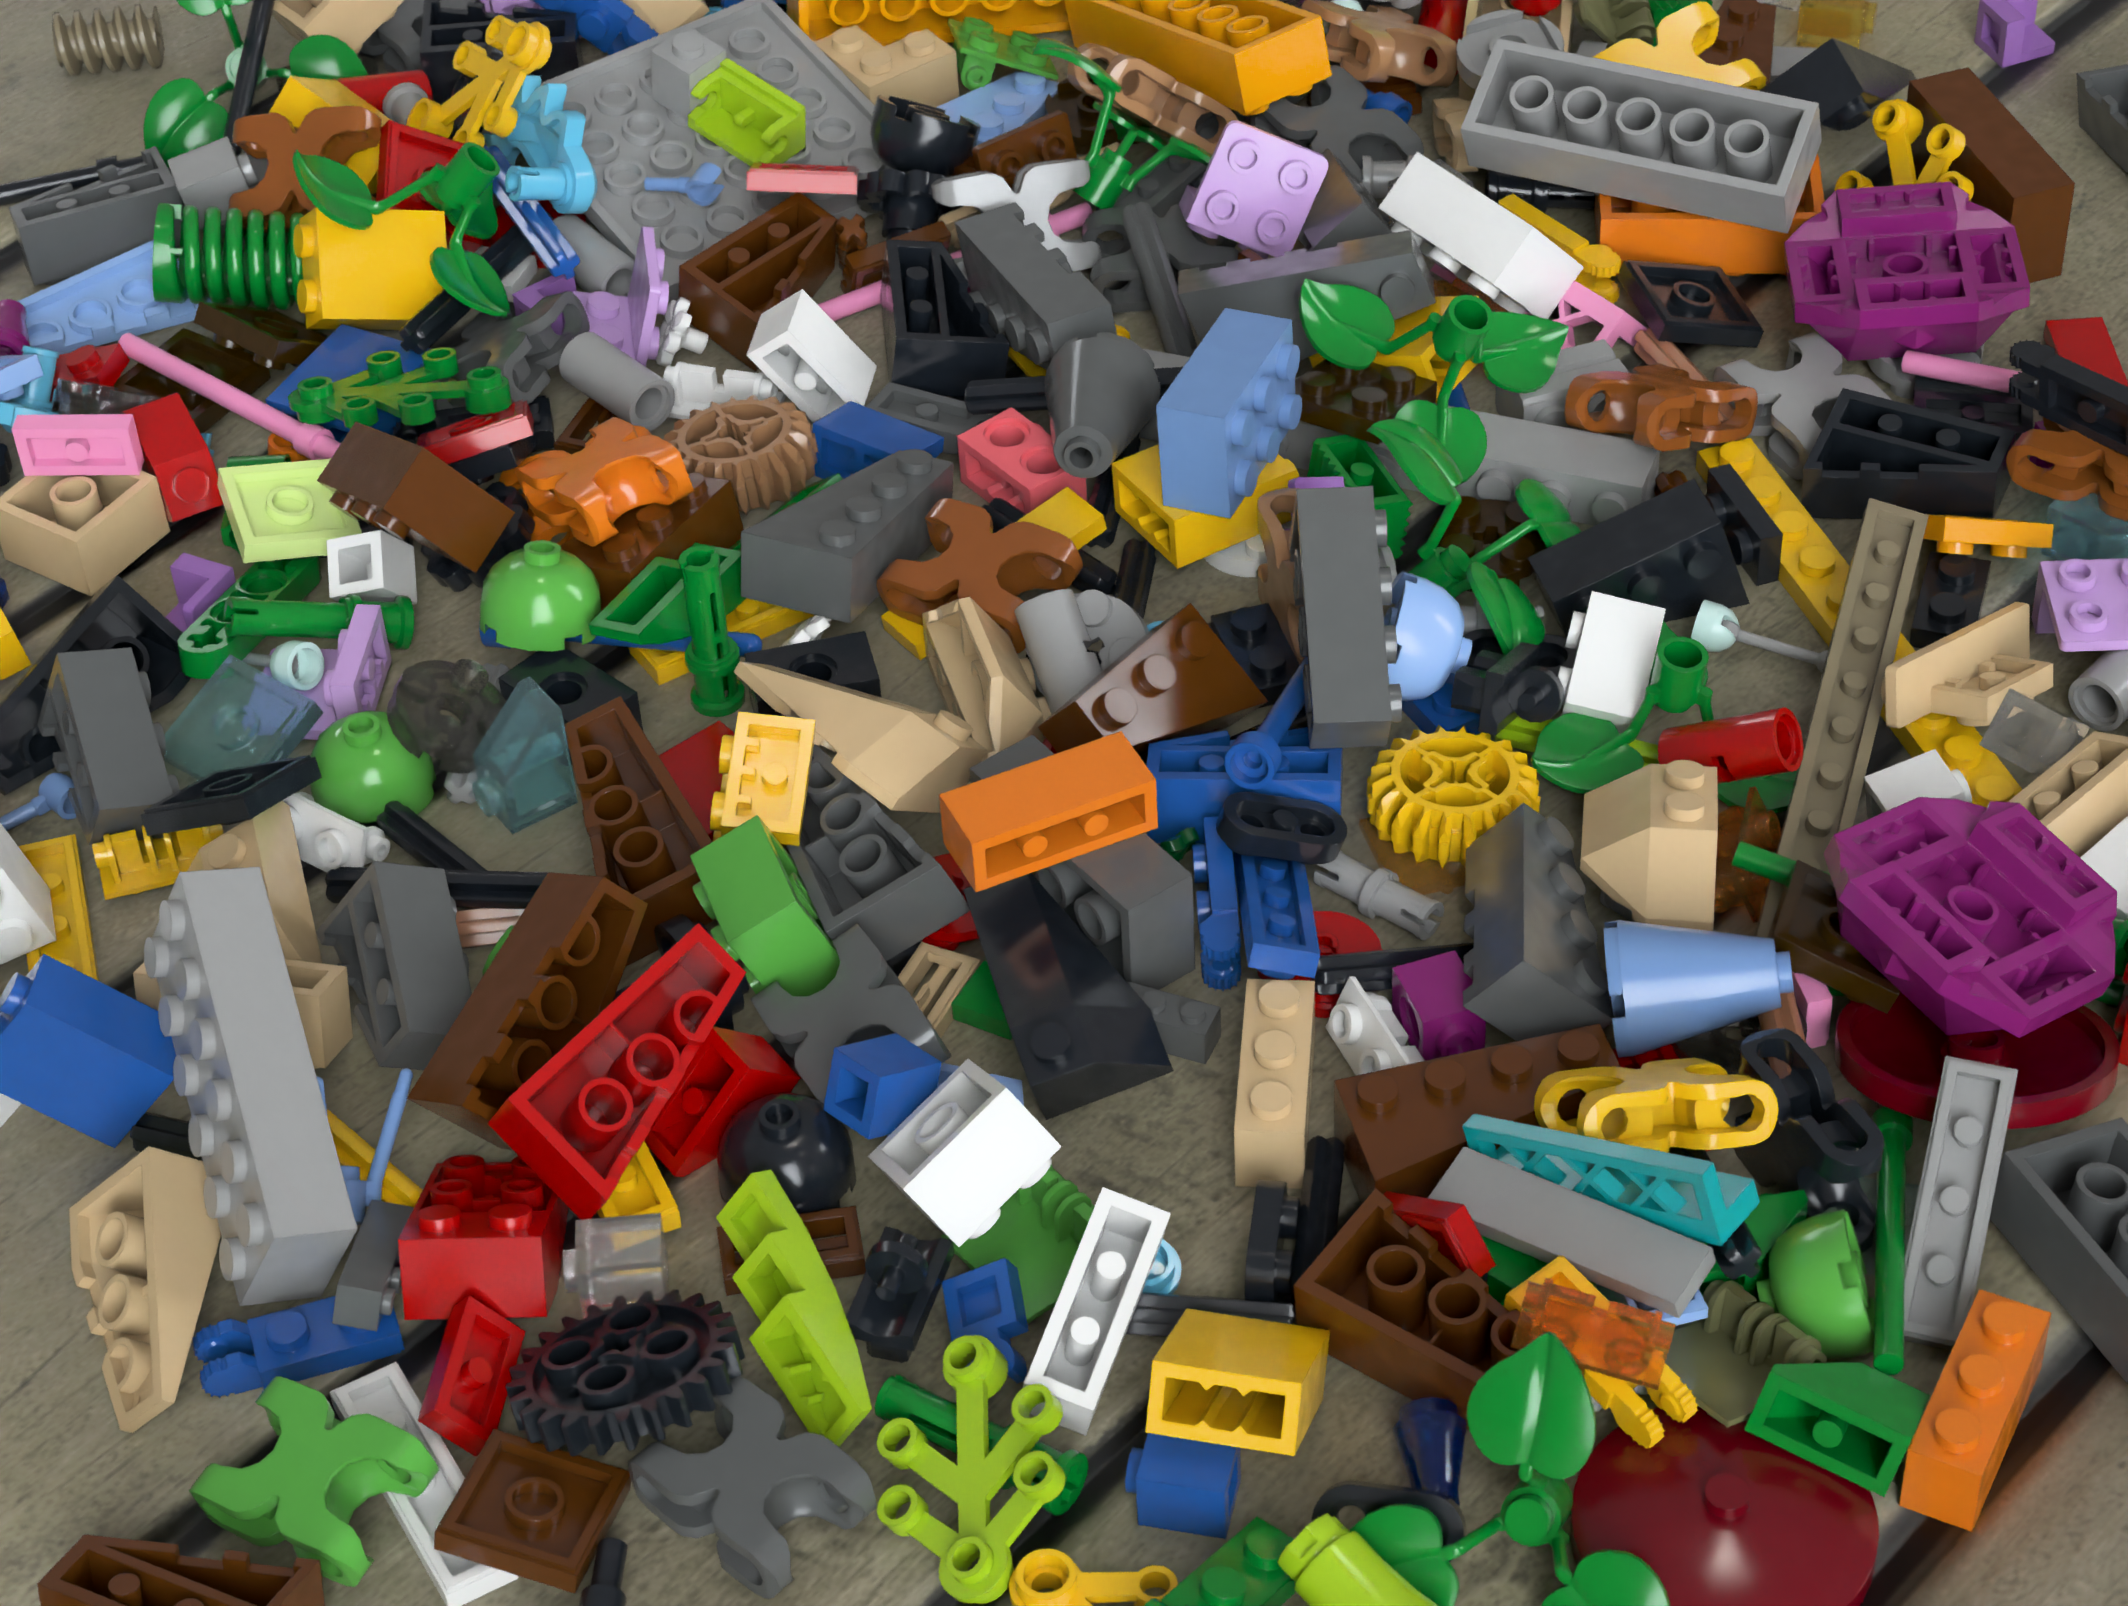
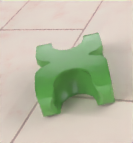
M276 1376L269 1382L255 1401L256 1404L265 1408L270 1425L276 1434L280 1436L274 1450L259 1463L242 1469L211 1463L203 1470L189 1489V1492L207 1517L223 1529L260 1547L274 1546L286 1540L293 1545L298 1558L320 1560L323 1577L345 1586L355 1587L371 1567L374 1559L365 1555L360 1538L354 1529L348 1525L353 1512L369 1497L384 1492L418 1497L423 1494L436 1476L439 1467L422 1442L405 1430L367 1413L351 1415L341 1422L334 1418L335 1413L324 1394L290 1379Z

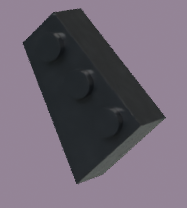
M886 239L880 296L889 382L941 396L965 397V388L968 382L972 380L1005 378L1010 343L1003 333L996 334L988 323L989 312L983 303H975L967 292V279L942 242Z
M1843 388L1803 467L1801 504L1812 518L1862 519L1869 498L1923 514L1994 518L2011 482L2006 457L2008 451L2015 443L2016 431Z
M1691 479L1528 557L1542 595L1566 638L1573 612L1586 613L1592 591L1665 608L1664 622L1696 616L1704 599L1722 604L1728 608L1750 604L1723 526L1695 479Z

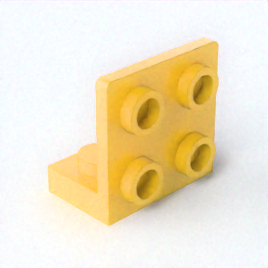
M738 711L734 736L723 735L719 757V773L723 774L721 792H714L710 816V830H714L713 841L758 815L780 844L800 845L816 733L815 720Z

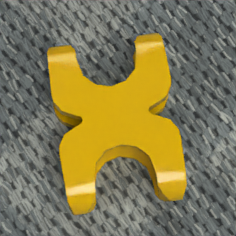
M1705 1L1693 3L1663 18L1656 28L1657 46H1652L1638 38L1621 40L1593 56L1594 58L1757 91L1765 87L1767 81L1766 76L1752 60L1744 58L1720 66L1706 63L1698 57L1703 51L1714 44L1718 36L1720 16Z
M1700 1058L1651 1061L1642 1064L1641 1069L1591 1067L1558 1071L1548 1075L1541 1081L1534 1100L1535 1116L1543 1128L1667 1153L1670 1147L1716 1150L1758 1144L1770 1137L1774 1131L1779 1109L1774 1091L1768 1084L1745 1075H1728L1727 1071L1720 1065ZM1581 1089L1586 1095L1580 1102L1578 1118L1563 1121L1557 1110L1560 1098L1570 1090ZM1748 1094L1754 1105L1751 1117L1742 1125L1736 1127L1728 1125L1723 1119L1728 1113L1730 1098Z

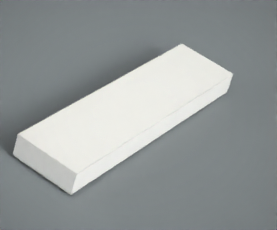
M397 1362L330 1391L333 1407L341 1421H344L351 1415L366 1413L374 1415L419 1439L438 1465V1473L423 1494L418 1497L393 1492H384L382 1494L446 1606H462L517 1580V1575L434 1549L435 1530L465 1477L440 1435L417 1421L422 1404Z

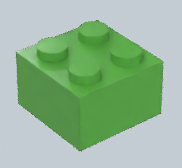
M758 815L690 855L700 882L692 886L693 891L707 915L712 920L717 918L719 925L711 929L712 936L735 961L741 959L744 963L741 967L746 971V979L755 994L777 981L792 996H810L823 990L836 977L840 964L836 947L822 926L793 859Z

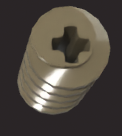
M135 4L131 20H126L120 6H115L111 22H106L100 8H94L90 24L85 23L79 10H74L70 26L65 25L59 12L53 13L52 32L56 57L60 67L62 68L64 64L68 73L72 76H78L81 73L83 63H85L89 72L98 74L101 72L104 60L109 70L118 72L122 68L124 58L132 70H139L142 66L144 55L151 67L159 68L162 65L164 41L161 21L156 6H154L152 18H147L141 5Z

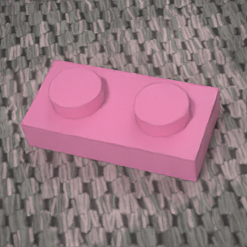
M133 414L17 415L12 427L24 476L140 475L144 463V456Z

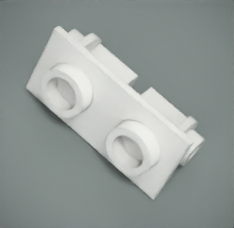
M679 361L676 366H667L664 371L663 379L672 385L675 393V401L672 411L668 416L669 418L689 419L690 411L694 409L705 410L710 407V402L717 404L729 402L731 397H734L735 400H746L751 395H756L758 400L777 397L779 403H783L786 395L783 392H779L778 387L763 372L753 373L726 369L723 374L724 384L717 383L715 367L693 365Z
M306 792L295 793L283 800L290 807L299 855L302 861L328 873L331 869L339 867H364V865L373 861L381 862L389 854L390 841L385 838V833L382 829L376 826L365 827L314 802V798Z
M1349 976L1336 1005L1330 1013L1325 1028L1354 1074L1361 1075L1425 1061L1416 1046H1405L1409 1036L1393 1013L1388 999L1384 996L1376 995L1374 992H1365L1356 977Z

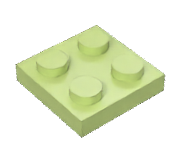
M331 458L218 468L217 487L243 563L327 556V540L362 533L357 520L348 516L329 502L334 492L317 481Z

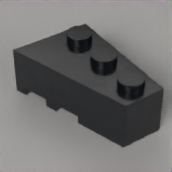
M424 0L420 57L423 71L430 82L433 101L443 104L452 97L454 86L462 74L453 67V58L458 47L463 42L470 41L484 48L486 45V30L490 22L498 15H502L515 23L521 21L529 24L539 22L549 29L550 41L552 43L550 57L542 68L535 69L527 75L540 76L542 83L584 66L576 13L514 7L512 10L513 15L486 12L485 3L469 2L467 10L443 8L441 7L440 0Z

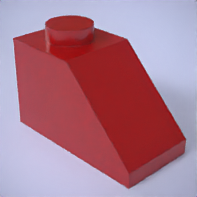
M173 393L121 411L122 414H133L144 456L142 469L144 472L157 477L168 522H175L223 505L217 487L218 473L209 448L179 393Z
M713 1027L684 1072L685 1075L657 1116L644 1141L674 1176L683 1178L717 1158L718 1144L725 1128L740 1109L747 1103L763 1096L791 1092L800 1080V1077L762 1036Z

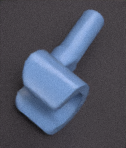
M713 163L701 164L692 177H646L644 181L646 191L686 193L691 201L700 206L711 204L723 190L724 185L713 184L721 173V169Z
M62 773L49 774L39 786V796L31 799V802L1 816L0 823L6 831H9L50 810H53L63 819L76 818L77 816L68 798L69 788H74L73 780Z

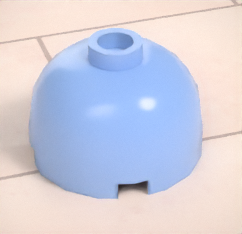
M1402 571L1392 583V604H1395V606L1387 610L1384 616V625H1395L1397 635V662L1395 664H1388L1389 684H1400L1402 700L1411 701L1424 699L1443 687L1450 673L1456 674V671L1462 666H1466L1472 650V640L1463 637L1464 615L1459 603L1443 587L1426 578Z

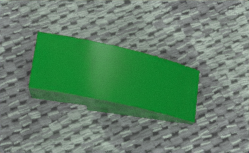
M694 543L691 547L705 544ZM710 546L714 548V553L718 552L725 613L728 615L746 599L741 597V551ZM656 556L588 624L591 635L640 645L663 644L691 636L679 559L674 560Z

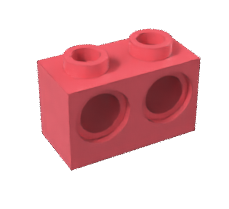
M1010 407L957 436L960 480L988 503L994 498H1002L1025 514H1028L1065 487H1069L1087 502V478L1075 477L1065 472L1055 459L1051 435L1041 425L1030 421L1014 408Z

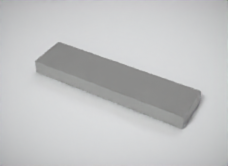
M1945 1056L1905 1257L1904 1341L1952 1351L1974 1302L2017 1081V1069Z
M1465 1146L1428 1197L1430 1199L1464 1204L1480 1235L1548 1264L1558 1256H1564L1587 1280L1677 1318H1680L1716 1263L1713 1249L1708 1245Z

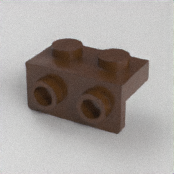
M1057 110L974 146L972 149L973 156L969 157L962 165L955 167L952 176L976 171H987L1003 177L1012 190L1017 172L1026 164L1077 158L1068 114Z

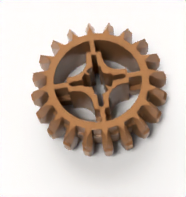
M751 395L746 400H735L734 397H731L729 402L721 404L710 402L709 408L705 410L694 409L690 411L689 419H680L674 422V430L664 435V440L671 443L680 452L688 473H700L704 477L730 480L738 509L746 515L750 510L759 507L769 510L770 503L775 501L786 502L790 500V492H799L804 489L806 480L815 476L814 465L817 463L816 452H818L815 433H812L811 424L808 422L805 412L796 410L794 403H779L777 397L758 400L756 395Z

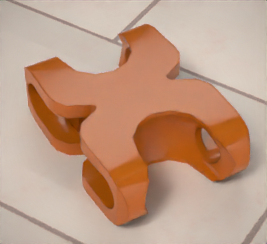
M612 417L588 430L594 437V440L581 451L554 459L538 457L515 470L530 510L549 525L565 526L569 524L574 538L590 546H597L620 533L613 523L626 511L652 503L671 505L694 492L685 464L676 447L655 435L638 437L634 425L617 417ZM654 467H656L661 472H655Z

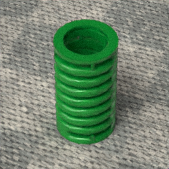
M159 203L153 239L152 281L154 301L183 303L189 298L192 303L199 305V302H207L210 298L212 303L228 304L231 299L232 303L238 306H248L253 301L254 306L257 308L266 309L270 307L272 302H274L275 307L279 310L287 311L291 309L294 302H296L298 307L297 287L299 281L303 279L302 258L296 257L294 252L293 235L295 226L299 224V219L304 214L295 212L290 217L286 251L285 215L281 211L271 212L264 254V214L256 209L249 211L243 254L242 211L238 208H230L226 212L222 252L221 210L218 207L210 206L205 210L202 250L200 251L199 213L197 207L186 205L182 210L181 204ZM174 219L181 220L180 248L175 246ZM177 259H179V271H178Z

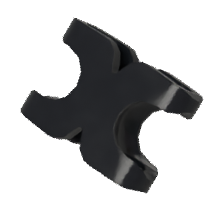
M1785 1028L1759 1031L1748 1036L1740 1045L1739 1075L1749 1076L1768 1084L1774 1091L1779 1109L1777 1122L1770 1137L1755 1145L1733 1147L1737 1157L1759 1185L1768 1188L1778 1184L1779 1193L1804 1190L1808 1198L1806 1219L1822 1214L1831 1207H1834L1836 1211L1844 1209L1850 1216L1861 1252H1866L1874 1241L1876 1212L1862 1190L1859 1178L1881 1170L1884 1149V1137L1881 1130L1855 1099L1846 1097L1836 1101L1832 1078L1825 1064L1799 1035ZM1775 1057L1784 1061L1790 1066L1791 1074L1780 1079L1762 1058ZM1753 1111L1737 1116L1734 1127L1745 1123L1751 1117Z

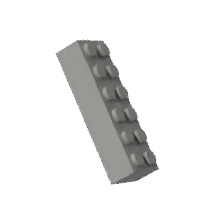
M1500 38L1496 39L1461 127L1469 166L1786 234L1789 232L1822 141L1819 103Z
M260 867L179 872L168 900L161 902L159 922L152 937H148L145 941L144 963L148 976L150 978H157L161 993L158 1008L160 1028L165 1037H172L176 1053L173 1065L175 1088L179 1096L187 1097L191 1112L188 1126L189 1144L195 1157H202L207 1176L204 1183L205 1208L211 1219L217 1218L222 1236L219 1248L222 1275L226 1281H233L239 1306L321 1297L356 1233L357 1225Z

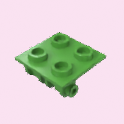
M965 17L963 22L948 19L947 24L954 38L952 48L956 50L957 71L966 88L975 90L989 84L996 63L1058 80L1059 75L1050 56L1032 54L1033 49L1040 40L1039 38L1021 31H1013L1012 36L994 32V27L990 23L974 17Z
M1051 1164L1046 1174L1038 1182L1026 1189L1019 1188L1000 1207L1001 1213L998 1220L986 1233L976 1239L968 1238L960 1247L953 1242L954 1253L972 1270L1003 1258H1007L1017 1267L1028 1324L1055 1307L1095 1206L1085 1193L1078 1192L1077 1186L1072 1181L1065 1180ZM945 1234L941 1235V1238L949 1239Z

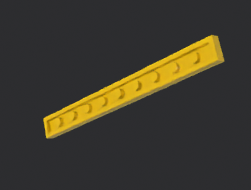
M1750 437L1697 451L1696 471L1706 484L1708 469L1731 464L1782 532L1778 580L1829 647L1850 568L1849 564ZM1901 632L1893 662L1916 652ZM1883 702L1880 716L1886 722L1885 704ZM1931 712L1900 729L1889 727L1912 758L1936 749L1950 771L1954 769L1960 770L1970 788L1972 804L1987 808L1990 801L2008 802L2023 790L1976 728L1957 723L1956 716Z

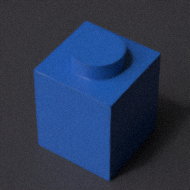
M897 1033L835 1047L823 1110L868 1140L889 1135L937 1089L942 1062Z
M1148 1433L1144 1449L1132 1448L1125 1477L1126 1492L1136 1494L1138 1525L1226 1539L1241 1482L1240 1447Z

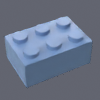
M1225 308L1157 403L1156 412L1164 506L1231 519L1244 497H1250L1253 494L1259 474L1267 463L1274 462L1281 441L1289 430L1296 429L1302 413V398L1300 395L1295 394V376L1300 362V349L1298 345L1293 344L1291 319Z

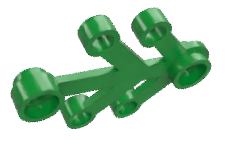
M440 347L424 352L422 354L423 366L407 373H403L399 352L380 351L373 353L366 358L368 369L333 383L331 378L325 376H316L300 381L297 384L298 389L288 395L290 409L297 413L298 421L301 423L322 424L339 419L344 422L345 427L351 429L355 422L369 427L379 421L377 408L400 418L402 424L416 426L429 423L435 419L433 399L464 398L467 411L482 415L497 413L507 409L512 404L508 378L502 376L501 370L498 367L493 366L479 367L469 371L466 374L467 381L429 383L437 379L454 376L459 372L456 350L449 347Z

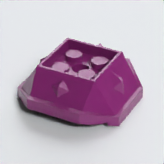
M1952 182L1835 190L1821 205V212L1805 221L1784 242V262L1795 323L1810 324L1847 361L1903 357L1907 350L1932 355L1977 352L2014 311L2029 307L2030 284L2015 226L1992 210L1968 201L1969 194Z
M1918 797L1834 834L1823 853L1836 891L1840 934L1946 1035L2004 1029L2020 1038L2102 996L2115 977L2116 943L2113 921L2117 916V891L2020 803L1990 801L1986 808L1958 799Z

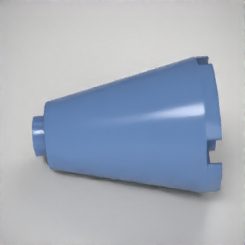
M1624 920L1604 922L1607 981L1613 1015L1616 1017L1612 1018L1618 1058L1633 1057L1781 1008L1780 994L1794 992L1790 951L1775 952L1774 938Z

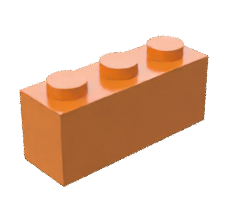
M1122 731L939 794L943 843L976 893L1158 828L1156 778Z
M1979 1289L1907 1450L1899 1506L1970 1532L1973 1531L2041 1371L2051 1319L2050 1312Z

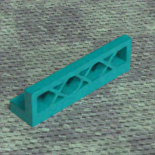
M1473 1114L1462 1125L1468 1147L1474 1151L1696 1241L1722 1246L1760 1203L1754 1179L1718 1172L1715 1169L1714 1162L1479 1114ZM1494 1143L1501 1146L1496 1150Z

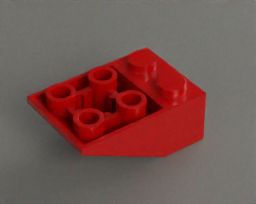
M465 1154L447 1158L443 1163H436L398 1238L404 1320L449 1319L452 1307L469 1295L504 1318L548 1316L558 1290L568 1206L519 1156L512 1159L511 1162H484V1158L481 1156Z

